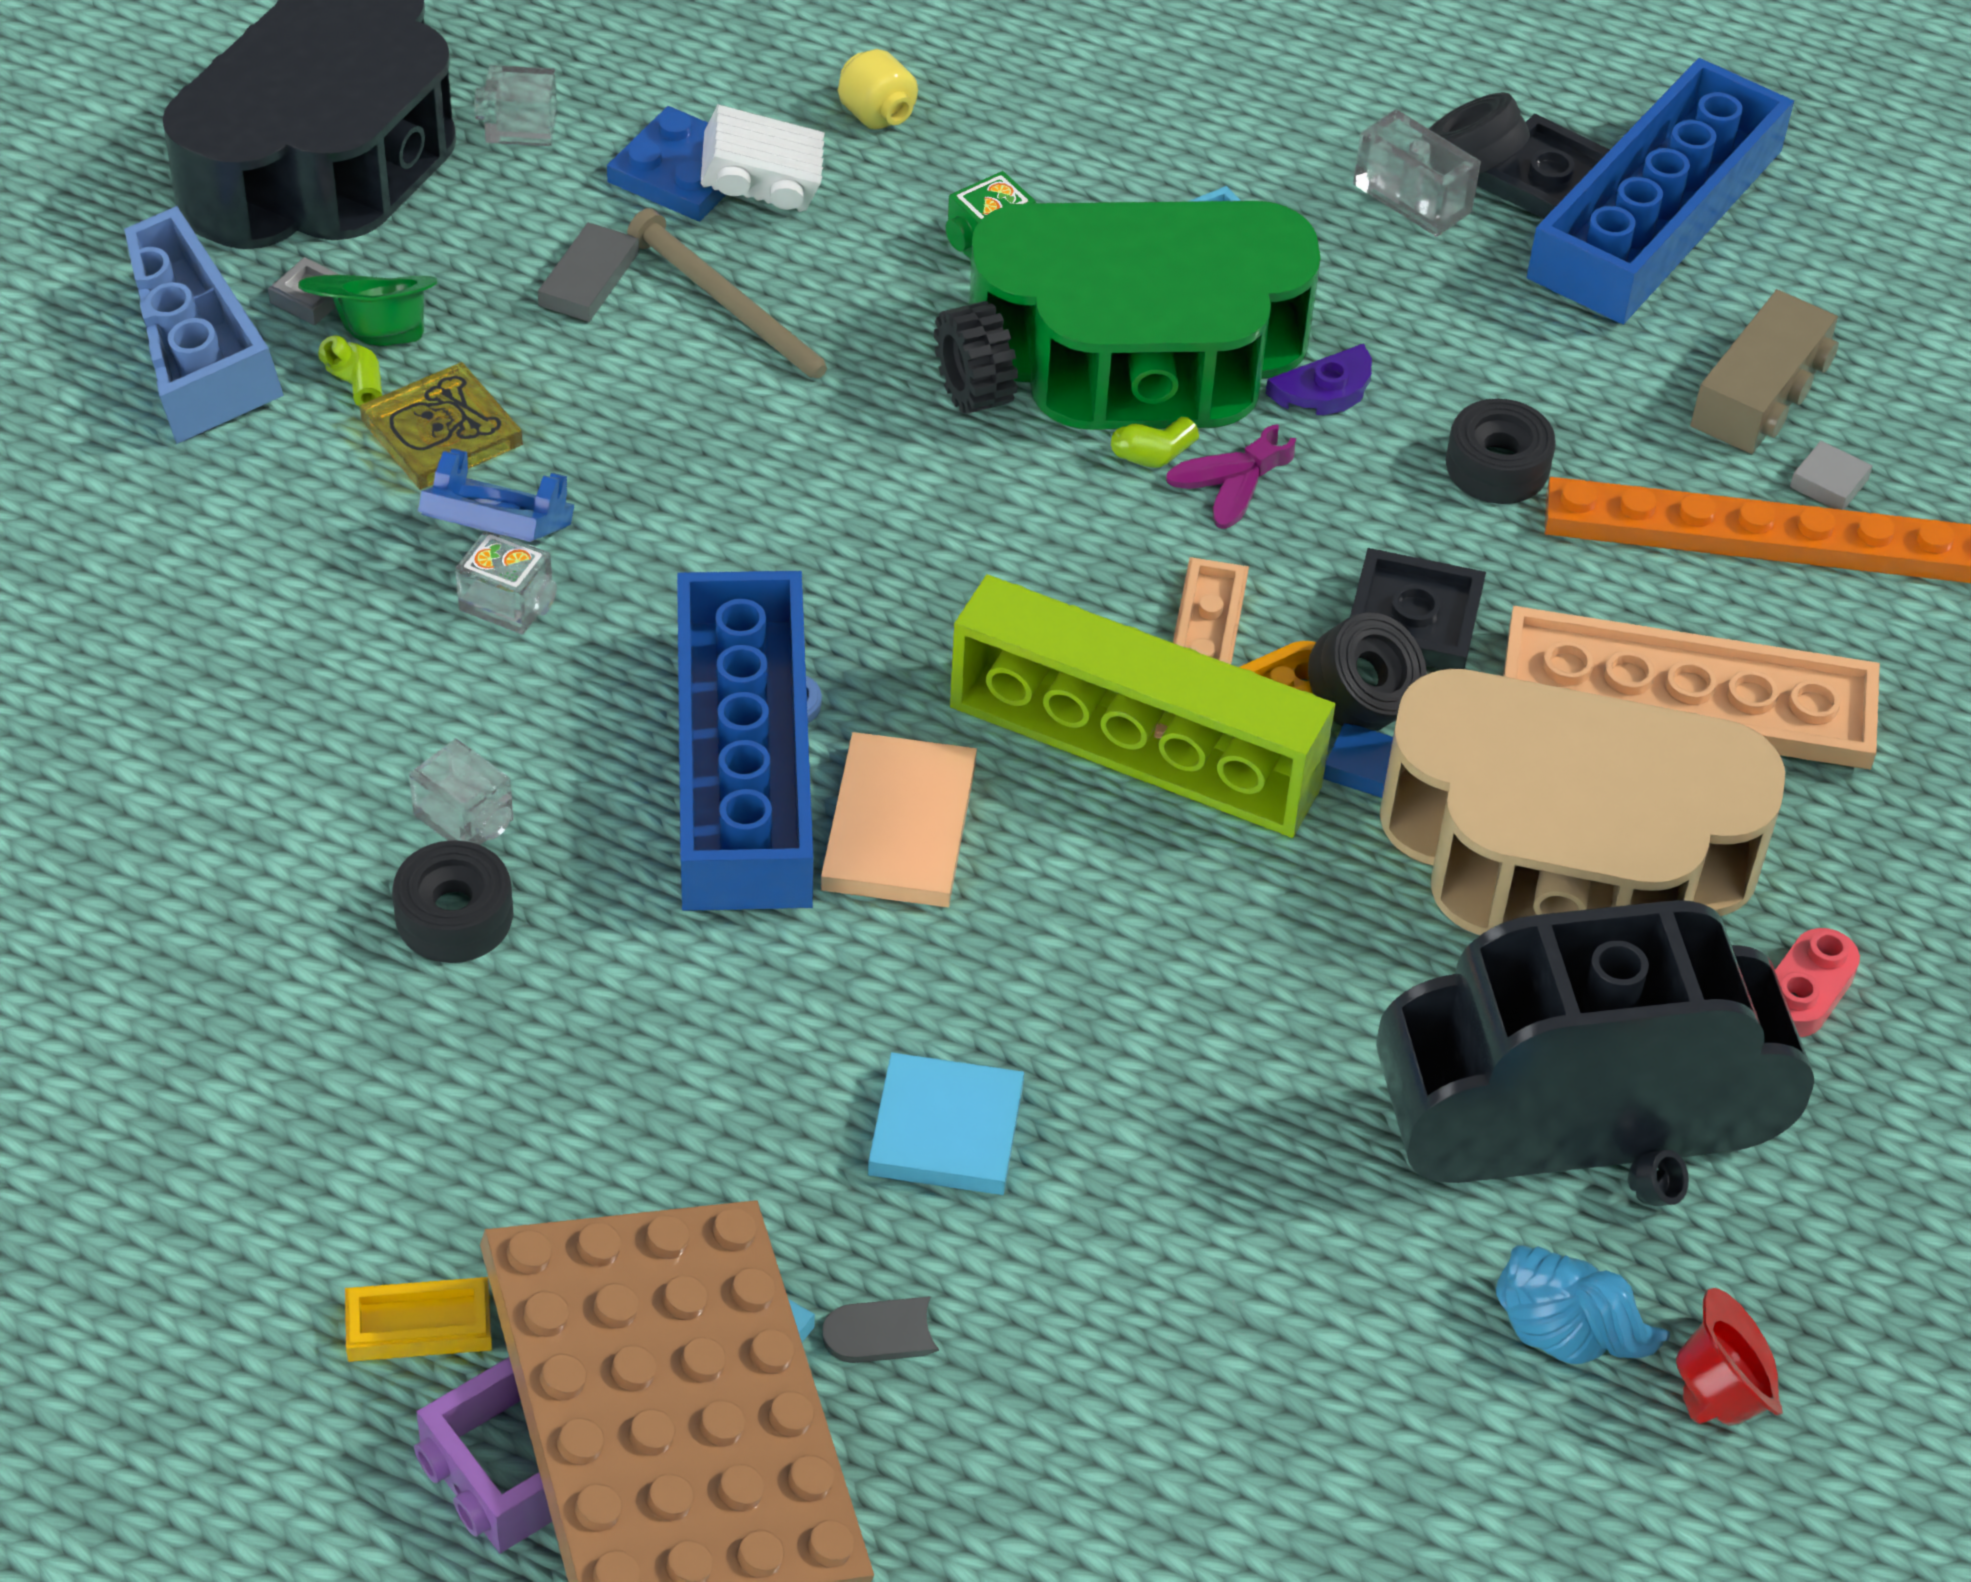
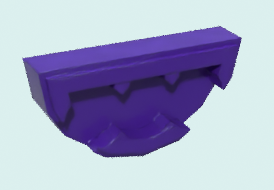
M1364 343L1267 379L1265 394L1277 404L1289 409V405L1292 403L1303 408H1315L1316 415L1322 416L1346 411L1361 402L1364 397V391L1371 381L1372 357Z

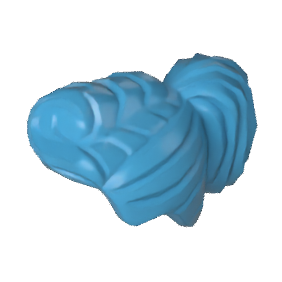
M1517 1245L1512 1249L1510 1260L1498 1279L1496 1295L1503 1308L1507 1311L1511 1325L1519 1339L1524 1344L1544 1350L1558 1360L1570 1364H1583L1599 1358L1607 1350L1611 1355L1618 1358H1643L1653 1355L1663 1345L1664 1341L1670 1339V1331L1643 1323L1636 1306L1632 1288L1621 1275L1607 1270L1599 1271L1592 1264L1584 1260L1551 1253L1540 1246L1531 1248L1525 1245Z

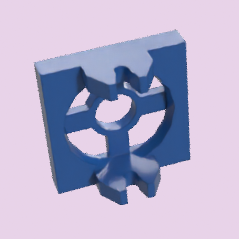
M453 448L451 452L443 451L435 472L433 487L421 491L418 512H421L423 516L532 542L571 525L575 504L566 502L567 476L556 473H551L550 476L544 475L537 495L467 478V452Z

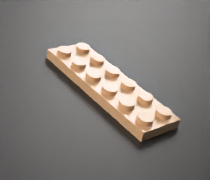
M1513 606L1503 676L1734 721L1760 733L1776 748L1781 756L1871 770L1876 756L1880 663Z

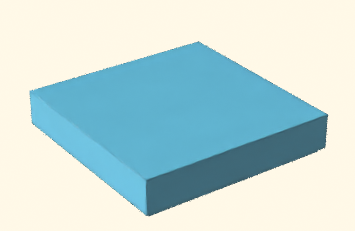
M891 1052L868 1161V1176L1004 1195L1023 1090L1024 1072Z

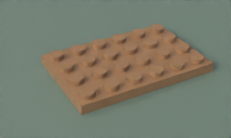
M758 1200L485 1229L480 1247L568 1582L872 1581L874 1572Z

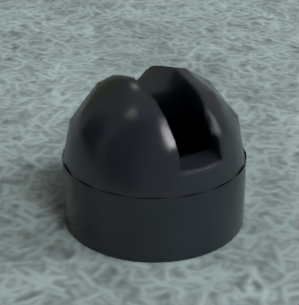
M1660 1150L1639 1156L1630 1166L1627 1181L1630 1189L1636 1191V1197L1643 1204L1666 1206L1678 1204L1684 1199L1688 1190L1689 1176L1686 1164L1678 1153L1672 1150Z

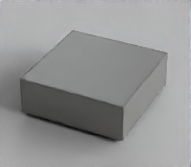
M304 257L268 288L270 303L316 325L336 307L333 298L304 292L298 288V283L307 277L340 274Z
M1820 441L1794 472L1790 488L1833 509L1844 510L1869 480L1873 465Z

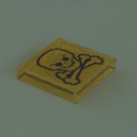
M463 362L360 405L362 422L419 490L434 484L435 472L443 451L451 452L453 448L466 451L469 469L523 445L520 427Z

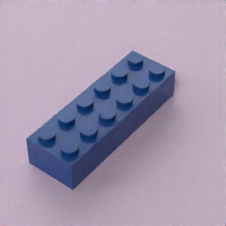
M1698 58L1536 227L1526 278L1624 325L1780 154L1794 100Z
M802 571L677 573L682 911L813 908V838Z

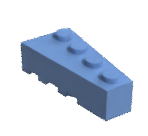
M178 206L125 228L124 231L134 278L141 301L140 307L149 339L151 359L156 372L159 397L176 444L284 396L267 344Z

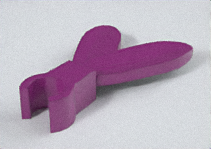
M1279 424L1268 426L1262 431L1260 438L1245 448V453L1218 454L1180 462L1167 472L1166 482L1173 487L1183 489L1202 488L1223 483L1213 506V519L1218 528L1227 529L1239 522L1246 513L1255 492L1259 476L1261 477L1276 466L1286 465L1293 460L1296 438H1290L1289 442L1285 445L1276 446L1278 444Z

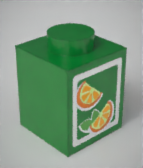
M1004 171L996 173L949 195L948 221L945 225L947 238L957 251L963 252L971 260L973 232L982 218L1004 206L1036 203V201Z

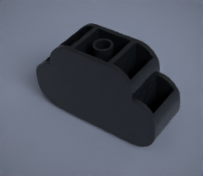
M278 0L255 24L250 25L244 34L229 48L216 56L212 63L190 84L184 86L179 91L178 95L171 100L164 111L163 127L175 204L195 234L223 246L238 249H255L271 246L289 238L296 231L326 240H343L359 237L380 227L449 158L456 144V130L452 119L448 71L450 65L449 48L439 32L424 24V0Z
M1686 900L1531 915L1499 924L1478 936L1466 947L1458 960L1455 974L1427 980L1398 996L1384 1011L1376 1039L1377 1053L1409 1164L1419 1175L1433 1181L1445 1183L1472 1182L1633 1163L1643 1154L1660 1150H1672L1681 1157L1747 1149L1771 1140L1790 1128L1804 1113L1814 1087L1812 1068L1771 960L1757 949L1741 945H1731L1721 916L1707 905Z

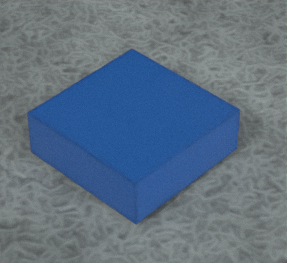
M1344 723L1326 761L1323 779L1382 798L1393 737L1361 726Z

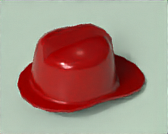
M1716 1287L1706 1290L1703 1298V1323L1679 1350L1676 1357L1678 1371L1685 1382L1683 1399L1690 1418L1698 1424L1716 1418L1727 1426L1742 1424L1767 1410L1775 1415L1783 1414L1782 1405L1779 1401L1778 1373L1775 1359L1757 1324L1742 1305L1727 1292Z

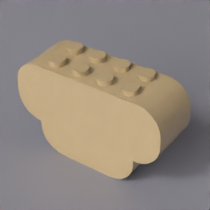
M1446 669L1432 672L1419 678L1408 687L1402 696L1381 801L1380 820L1386 836L1397 849L1414 860L1433 866L1431 890L1440 910L1456 925L1477 935H1481L1504 922L1525 916L1674 900L1702 903L1714 909L1720 916H1724L1741 908L1754 894L1783 799L1785 768L1778 751L1764 736L1752 728L1734 721L1473 670Z

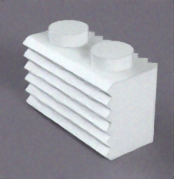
M718 104L704 131L701 184L704 188L712 186L714 190H719L729 196L744 195L746 198L754 197L757 201L765 200L767 204L772 203L780 209L790 210L797 208L799 212L805 211L821 184L822 156L824 152L823 138L825 133Z

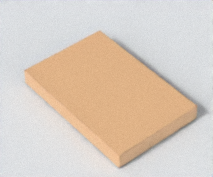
M852 732L821 874V891L949 908L976 766L977 748Z

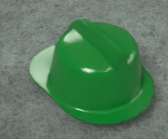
M319 275L300 280L298 288L314 295L332 297L344 328L356 339L369 345L387 346L417 342L422 338L424 333V290L435 286L437 278L433 276L380 278L356 275Z

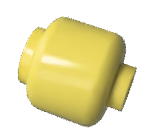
M874 49L857 53L845 63L840 74L838 94L841 103L867 128L881 129L890 125H899L908 119L917 100L918 85L915 77L888 51Z

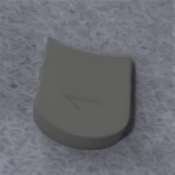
M931 1296L840 1306L833 1310L824 1321L823 1343L832 1356L849 1363L919 1357L937 1352L939 1348L934 1343L927 1325V1308Z

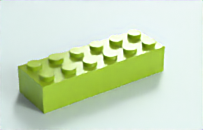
M986 574L954 622L950 708L1294 838L1322 788L1336 704L1334 702ZM1161 723L1168 726L1161 738L1154 737L1157 724Z

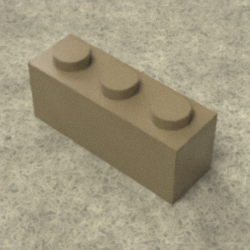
M1776 289L1700 384L1690 426L1750 454L1755 452L1767 435L1775 438L1785 423L1789 406L1792 403L1800 405L1806 398L1816 371L1825 373L1830 367L1839 346V342L1832 339L1838 316Z

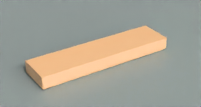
M1193 557L1189 558L1173 638L1174 644L1194 649L1201 654L1232 664L1249 566ZM1161 723L1157 724L1154 737L1161 738L1168 726Z

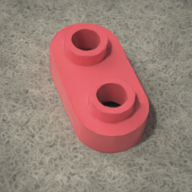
M1815 928L1804 932L1799 936L1775 970L1800 1037L1810 1036L1823 1026L1854 980L1860 961L1859 951L1855 943L1839 931L1828 928Z

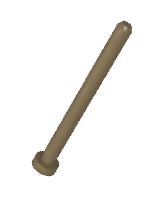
M646 208L634 216L628 226L627 234L639 238L640 249L652 247L808 377L820 378L825 374L827 367L822 357L666 230L665 218L656 210Z

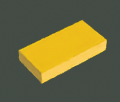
M488 1277L345 1288L346 1352L348 1362L492 1351Z

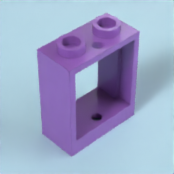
M509 1357L416 1411L420 1442L414 1445L416 1457L430 1480L438 1483L444 1479L456 1495L453 1498L454 1506L468 1531L475 1537L484 1532L499 1554L552 1522L540 1472L501 1494L459 1438L521 1401Z

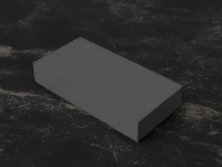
M588 222L539 288L538 306L590 322L639 254V238Z

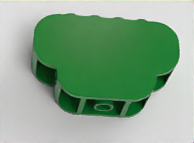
M1266 201L1013 204L987 214L975 227L972 237L969 305L988 301L989 304L992 303L996 307V314L1000 313L1004 319L1003 330L1008 329L1011 339L1008 341L1009 347L1015 350L1016 359H1013L1012 362L1018 369V378L1014 379V381L1030 382L1032 396L1036 405L1045 415L1058 423L1085 430H1111L1126 427L1130 424H1141L1156 429H1165L1178 418L1187 417L1196 424L1197 428H1216L1230 425L1243 419L1255 408L1260 395L1261 379L1272 378L1293 370L1305 358L1309 346L1321 259L1316 232L1306 218L1291 208Z

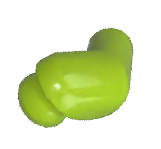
M333 335L323 340L318 349V357L325 364L326 370L333 376L352 384L353 398L357 406L365 409L377 407L382 402L383 395L379 361L375 354L359 344L346 342L344 338L338 335Z
M1187 417L1178 418L1164 430L1141 424H1130L1126 427L1118 428L1113 433L1111 448L1119 458L1127 459L1135 464L1150 468H1160L1167 465L1199 439V431L1196 424Z

